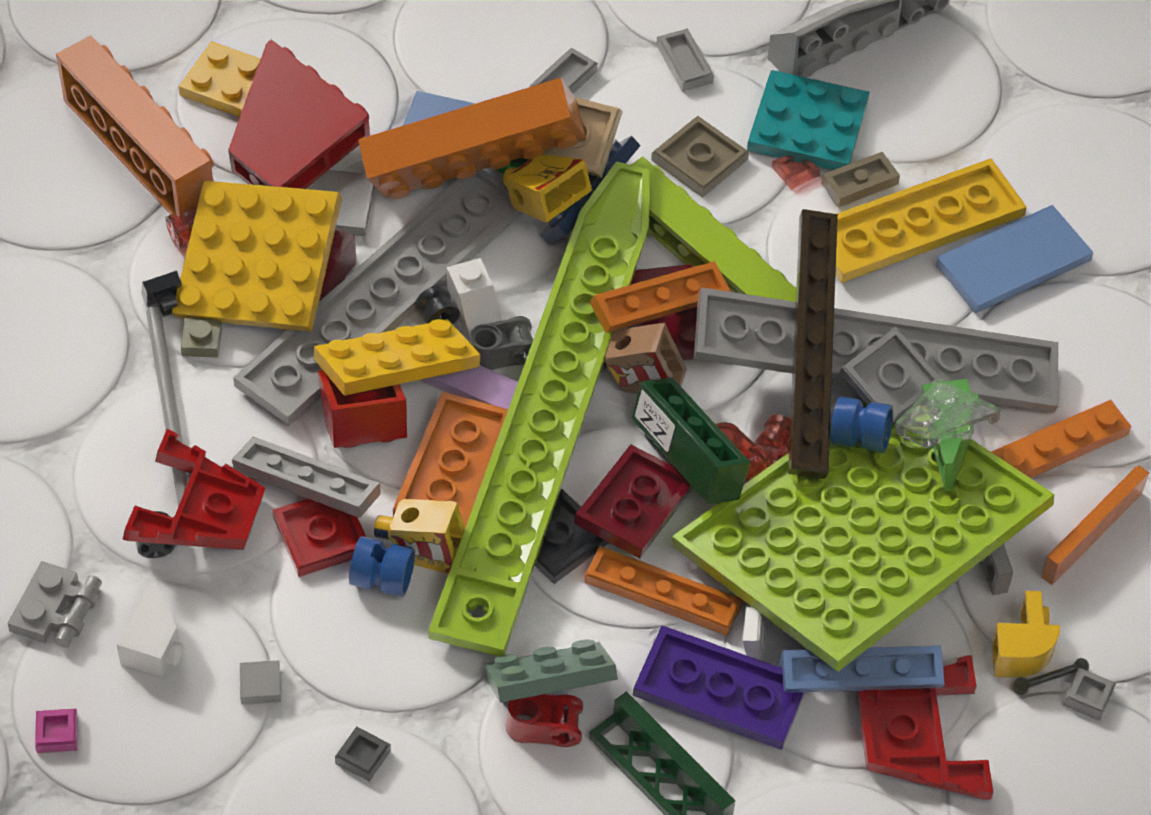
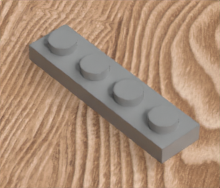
M254 436L232 459L233 468L242 474L359 518L381 495L380 483Z

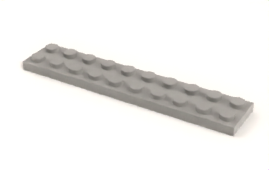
M483 169L478 170L477 174L470 178L457 179L319 301L312 332L285 331L233 377L234 387L284 423L290 425L321 397L318 371L323 369L314 360V346L328 344L333 340L358 338L367 333H382L395 330L417 310L415 305L416 299L424 290L437 285L443 286L447 282V267L472 260L523 213L512 206L508 188L503 182Z
M701 288L698 294L694 359L793 374L796 302ZM834 308L832 380L847 382L839 373L840 369L896 326L944 382L967 379L971 394L977 393L979 402L1054 413L1058 408V342Z

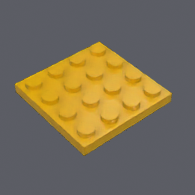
M204 180L180 277L182 287L177 289L175 297L178 307L173 308L172 314L178 319H213L228 324L312 332L342 202L339 192Z

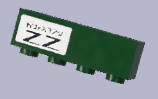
M673 377L641 381L632 414L633 421L707 504L740 500L751 462Z

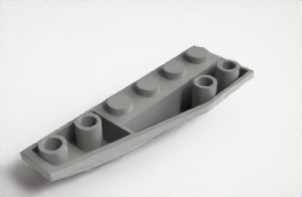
M845 0L771 34L767 59L780 72L809 77L815 71L829 64H835L843 57L857 50H863L869 44L883 37H889L895 31L909 24H915L921 18L935 11L943 10L949 5L950 0Z

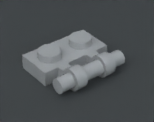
M41 561L7 623L9 632L46 643L51 631L58 632L55 642L62 647H69L73 638L80 635L84 627L83 619L88 609L94 608L98 601L99 594L97 592L102 585V581L96 576L89 575L84 585L76 587L79 581L77 572ZM67 602L73 604L68 614L61 615Z

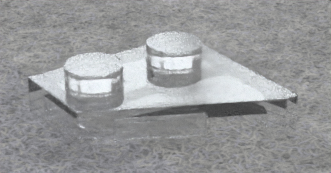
M938 379L895 422V433L928 449L943 443L948 438H957L970 433V426L984 420H987L990 425L996 423L1000 419V408Z

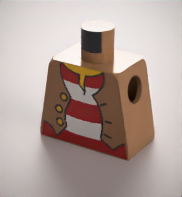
M665 323L616 330L612 334L601 372H611L620 390L638 393L641 381L673 377L682 386L687 367Z

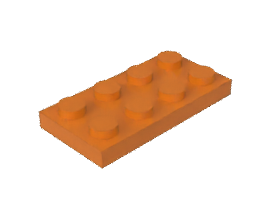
M441 392L394 504L393 517L399 502L403 499L452 501L458 504L465 528L508 409Z

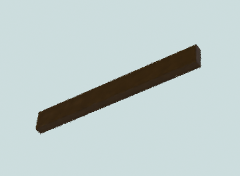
M802 209L799 215L788 474L826 479L829 472L838 214Z

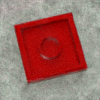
M305 499L272 510L274 521L298 577L352 560L359 538L361 536L366 537L358 517L311 499Z

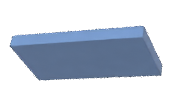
M1050 205L937 256L936 266L972 310L978 313L1091 261L1094 252L1053 205Z

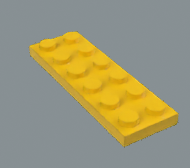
M990 158L837 213L836 276L841 283L1023 217L1025 216L1027 206L993 159Z

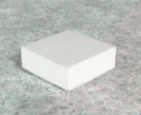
M746 607L743 643L747 656L761 660L764 653L766 628L763 615L753 607Z

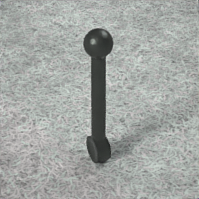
M1078 658L1073 665L1028 680L1023 677L1017 678L1014 681L1013 689L1015 693L1024 695L1030 687L1077 672L1079 668L1088 671L1089 662L1084 658Z

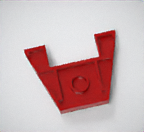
M166 429L157 450L155 462L191 473L190 479L174 517L134 505L124 529L122 540L244 550L266 488L228 464H224L222 467L205 457V450L196 445L192 448L178 441L179 435Z
M972 655L957 658L956 663L943 667L944 686L942 688L863 690L858 693L857 703L866 770L983 800L992 799L994 790L989 760H946L937 695L975 694L977 685Z

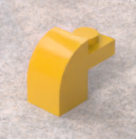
M1042 591L1025 592L1020 609L1021 624L997 623L992 640L994 677H1029L1041 672L1051 661L1060 634V625H1049V607L1043 606Z

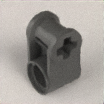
M516 316L508 320L475 326L469 334V343L480 354V365L490 370L513 365H524L533 342L531 335L532 325L527 317Z

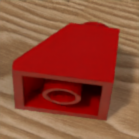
M323 370L318 371L326 428L333 448H352L359 444L373 442L388 443L395 439L407 438V403L400 384L344 396Z

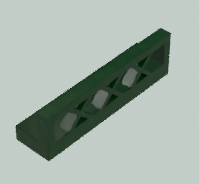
M627 691L614 700L613 714L589 732V739L664 815H681L677 810H682V815H687V811H700L706 815L734 814L736 800ZM616 726H619L629 736V746L611 744L604 735ZM632 756L650 757L656 763L655 773L638 772L632 766ZM660 768H661L666 774L660 773ZM649 782H654L655 787H653ZM659 783L677 784L683 791V800L665 799L659 793Z

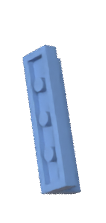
M941 645L871 647L840 671H836L808 649L783 650L778 661V667H781L783 672L784 693L942 688L944 686Z

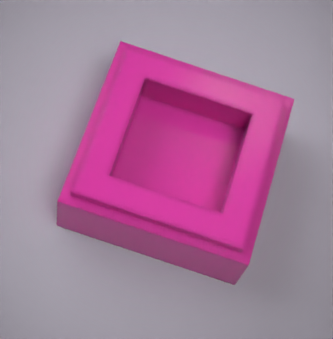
M77 708L36 711L35 748L37 753L78 751Z

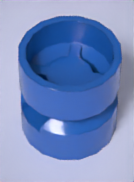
M840 396L836 402L832 417L831 444L853 448L860 441L862 448H865L867 451L884 454L892 431L893 406L875 402L869 403L864 408L861 400Z
M361 536L356 544L351 560L349 585L372 590L377 585L382 593L404 597L414 569L415 549L396 544L385 548L384 542Z

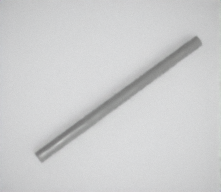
M152 306L146 310L165 430L169 429L179 435L178 441L183 443L161 310L159 307ZM172 467L179 506L189 481L188 472Z

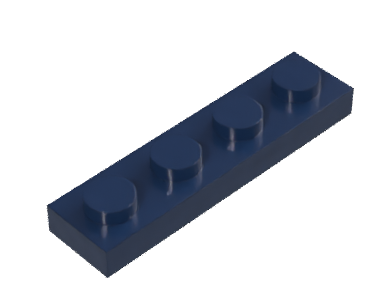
M632 135L620 142L617 139L613 141L602 178L588 174L592 191L547 222L548 225L540 233V236L548 245L566 237L575 226L580 210L615 162L627 163L641 145Z

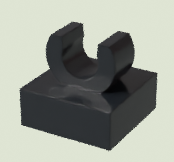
M177 270L142 282L141 295L146 307L158 303L163 317L171 315L173 308L178 307L175 297L177 289L182 287V282Z

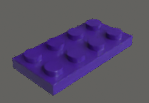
M661 625L633 687L634 697L780 750L784 747L806 693H784L781 667Z

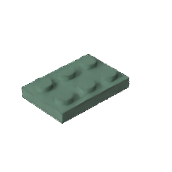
M586 639L572 643V647L556 650L554 647L539 648L533 651V655L523 657L513 654L496 657L494 662L484 665L486 678L501 703L618 680L616 664L600 642Z

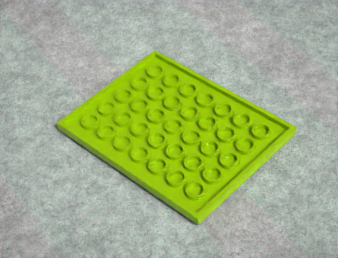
M862 400V404L866 408L868 405ZM918 404L892 424L889 444L884 454L867 451L865 448H862L860 441L853 448L832 445L830 440L829 472L826 479L788 474V453L744 484L740 500L716 504L673 535L672 544L676 550L836 671H840L1052 507L1055 494L972 439L970 440L953 489L944 491L922 414V406Z

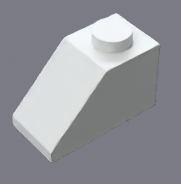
M481 258L447 267V289L451 295L450 301L454 302L460 311L458 319L469 341V334L475 326L502 321L494 285Z
M149 581L117 643V649L122 666L165 679L170 667H175L178 664L182 655L183 644L179 641L177 625L157 583Z

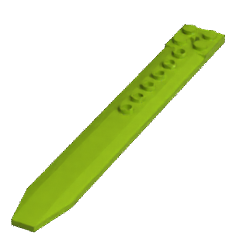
M616 161L579 212L430 624L428 636L431 640L495 656L506 654L527 592L529 580L605 361V355L612 334L615 332L605 333L590 301L596 294L631 285L649 233L650 169ZM477 605L484 607L486 615L474 618L467 611L475 610Z

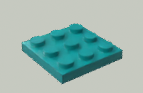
M771 70L748 139L747 151L830 170L848 165L853 156L870 92Z

